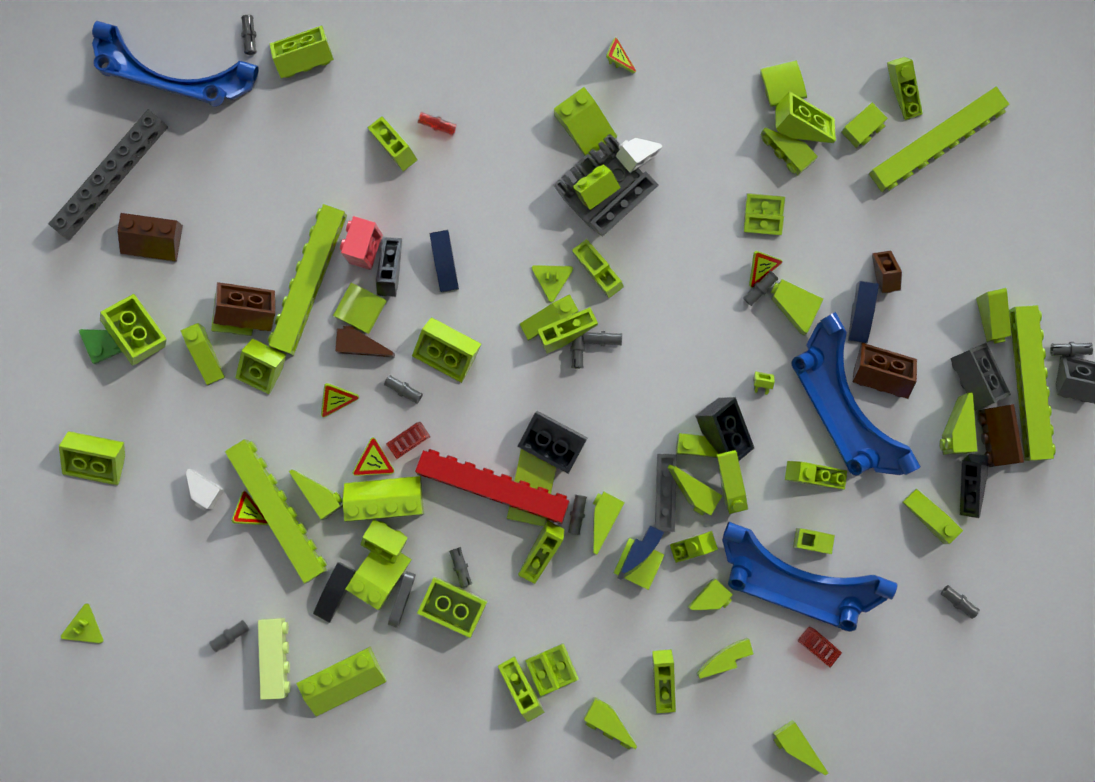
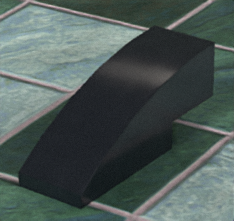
M337 562L315 607L314 615L329 623L332 621L347 592L345 589L355 575L356 570L341 562Z

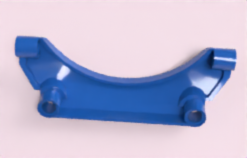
M96 21L93 25L94 66L104 76H114L209 103L214 107L220 106L225 97L233 100L251 91L258 76L259 67L257 65L238 61L227 70L205 78L177 79L168 77L149 69L138 61L126 46L117 26ZM104 63H108L105 68H102ZM212 93H217L215 98L209 99Z
M836 312L820 320L821 322L817 323L806 344L808 351L794 357L791 364L844 460L848 471L852 475L857 476L873 468L877 473L907 475L919 469L921 466L911 448L884 434L860 410L850 391L845 375L844 345L847 332Z
M728 522L725 528L722 542L727 561L733 564L728 581V586L733 590L757 597L848 632L856 630L858 616L861 612L867 613L887 601V599L892 600L897 590L896 582L876 575L839 578L809 573L783 562L770 553L756 538L751 529L732 522Z

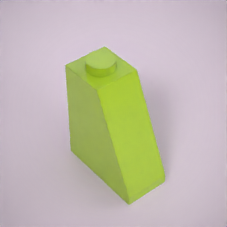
M783 279L779 283L775 282L770 292L773 294L771 300L798 332L806 335L822 304L823 298Z
M1007 288L988 291L976 298L986 341H993L994 344L1006 342L1005 338L1011 336Z

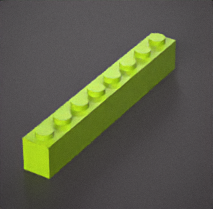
M994 87L872 169L869 173L870 177L881 192L886 189L888 191L892 190L898 185L897 182L903 178L905 181L914 175L912 171L917 168L922 170L929 165L928 161L934 158L936 160L945 154V149L949 147L951 150L960 144V139L963 137L968 139L975 134L974 130L980 127L983 129L991 123V118L995 116L997 119L1005 114V108L1010 105L998 87Z
M325 204L322 205V208L318 209L316 224L311 227L309 232L308 244L305 243L302 250L303 258L296 265V276L294 279H291L289 294L283 299V310L276 317L274 332L272 331L269 335L268 342L271 348L294 356L347 218L345 211Z
M1038 305L1018 306L1010 309L1009 313L1024 461L1054 459L1056 453L1055 445L1052 443L1054 429L1053 425L1050 424L1052 409L1048 404L1050 390L1046 385L1048 371L1044 365L1046 351L1042 346L1044 332L1040 327L1042 313Z
M244 439L227 449L225 453L304 584L308 583L327 571V563L322 556L319 557L316 553L317 546L312 539L309 540L307 538V530L295 518L297 513L294 508L287 505L285 493L282 490L279 491L275 485L278 483L272 473L269 475L266 468L268 466L262 457H258L256 445L253 441L249 442V440Z

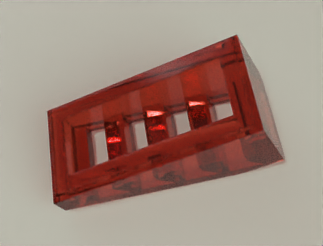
M417 422L386 444L395 458L399 459L429 439L430 435L423 424ZM415 429L417 430L421 438H419V436L415 432ZM409 433L412 435V437H413L414 440L416 441L415 443H413V441H412L411 438L409 437V435H408ZM401 438L405 439L409 447H406ZM395 442H398L403 451H399Z
M810 626L798 639L802 646L829 668L832 667L842 654L839 649ZM818 640H821V641L818 643V645H817L815 648H813V646L817 643V641H818ZM825 645H827L823 652L820 654L819 652L822 650V648ZM830 650H833L828 659H825Z

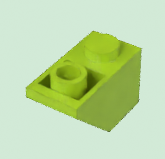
M796 528L793 547L832 554L835 535Z
M712 531L669 544L675 563L718 550Z

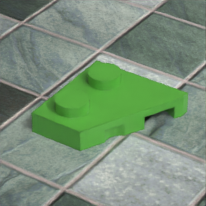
M78 330L93 364H97L122 352L107 330Z

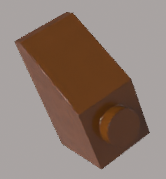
M892 251L872 253L876 281L881 292L891 293L900 291L902 271Z

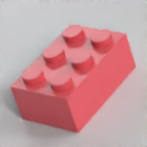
M353 216L352 221L349 220L347 223L346 232L348 233L346 239H343L341 242V253L349 264L372 270L383 234L375 222Z

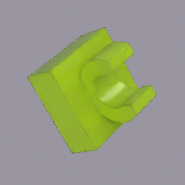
M755 371L753 377L755 393H758V389L762 387L765 388V395H768L769 389L774 387V375Z

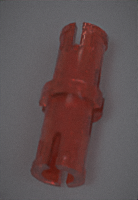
M422 111L419 115V124L431 127L434 131L439 130L452 136L454 135L457 124L442 120L440 116L434 117Z

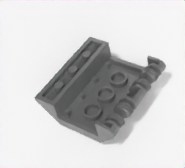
M611 134L603 139L605 144L602 141L598 144L605 156L601 158L592 149L589 152L590 155L587 154L576 164L577 169L575 167L570 169L577 180L574 184L566 175L562 177L564 183L559 179L554 184L555 189L563 200L591 229L602 237L659 186L646 171L643 173L637 168L630 173L616 157L620 150V143ZM604 164L612 171L621 188L589 210L581 202L573 186L581 178L592 173L596 167Z

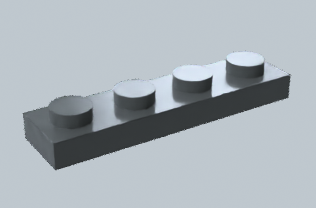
M657 454L655 528L663 532H675L676 481L667 467L669 464L677 467V454Z

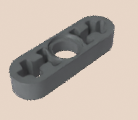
M406 571L388 625L398 628L416 574Z

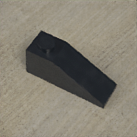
M383 237L376 276L377 296L396 297L402 238Z
M969 453L962 460L960 515L980 518L988 476L989 456Z

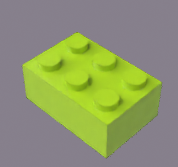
M135 294L100 312L101 323L132 366L166 347V337Z
M433 577L417 614L471 638L488 601L438 577Z

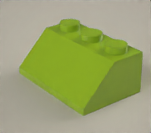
M322 25L269 43L272 59L280 78H290L295 73L307 72L313 67L327 65L334 60Z
M431 317L421 330L412 357L462 383L478 354L481 343Z
M70 431L67 432L59 445L62 474L118 485L125 460L124 442Z

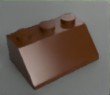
M120 213L117 231L120 254L177 262L183 225L177 220Z
M217 282L213 324L257 329L260 331L272 330L275 317V290Z
M862 343L853 370L852 382L860 386H866L880 392L908 399L917 382V359Z
M1014 404L980 410L978 422L982 425L983 433L981 434V440L986 448L984 456H989L988 466L996 467L1024 463Z

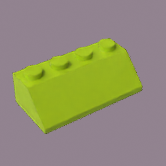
M421 476L344 483V521L423 515Z
M370 646L296 684L305 703L317 717L387 682Z

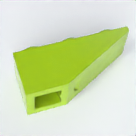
M902 57L887 62L890 82L904 120L922 115L913 60Z
M764 128L760 134L762 141L767 146L770 145L774 149V154L780 160L783 159L787 164L788 170L797 176L814 163L818 157L805 142L790 138L768 128Z
M787 461L785 480L845 490L847 470L801 461Z
M594 697L584 716L585 725L593 730L599 728L604 731L603 735L611 740L616 738L621 741L620 745L629 750L632 747L636 750V743L613 707Z

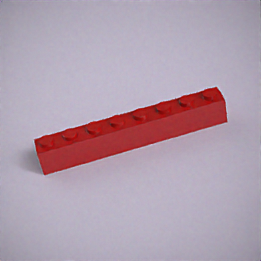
M429 449L428 452L423 450L415 470L417 475L563 524L570 504L567 496L556 493V495L549 494L548 489L539 486L537 489L532 488L530 483L522 480L519 483L514 482L512 477L501 474V477L494 475V471L483 468V470L475 468L476 465L470 462L459 463L457 458L449 455L446 458L439 456L440 453Z

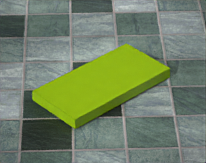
M521 449L514 482L519 483L522 480L530 483L532 488L537 489L539 486L548 489V493L551 494L556 467ZM509 506L507 519L539 526L545 525L546 519Z

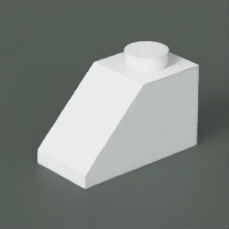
M634 138L629 142L627 140L619 146L620 150L616 157L631 173L656 157L663 146L659 143Z
M187 469L186 476L190 496L196 502L195 506L202 510L213 509L224 489L196 471Z

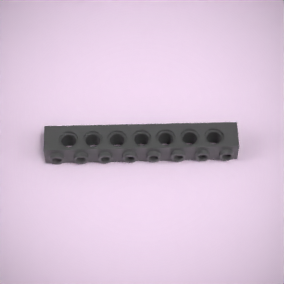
M147 109L48 225L66 239L71 240L166 131L168 126Z

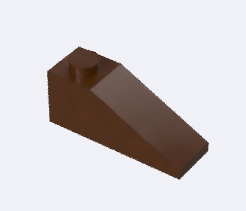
M343 326V329L337 328L335 351L338 354L395 358L393 351L358 330H354L353 326Z

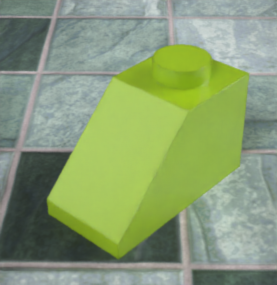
M713 578L688 605V608L691 610L726 608L731 603L732 599L730 597L733 594L717 579Z

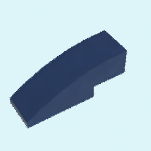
M443 230L429 233L440 292L459 290L449 231Z
M859 281L856 284L848 341L868 343L875 312L878 283Z
M650 526L642 541L635 539L617 578L621 580L638 569L656 548L664 532Z

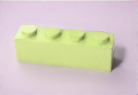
M285 618L258 620L260 700L285 698L291 690L290 681H287L290 663L286 658V654L289 653V642H286L289 626L288 622H285Z

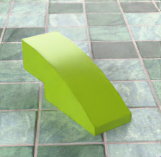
M587 239L572 250L608 298L624 288L622 280Z
M745 638L736 641L717 652L697 672L698 678L701 679L738 668L735 660L754 655L750 639Z

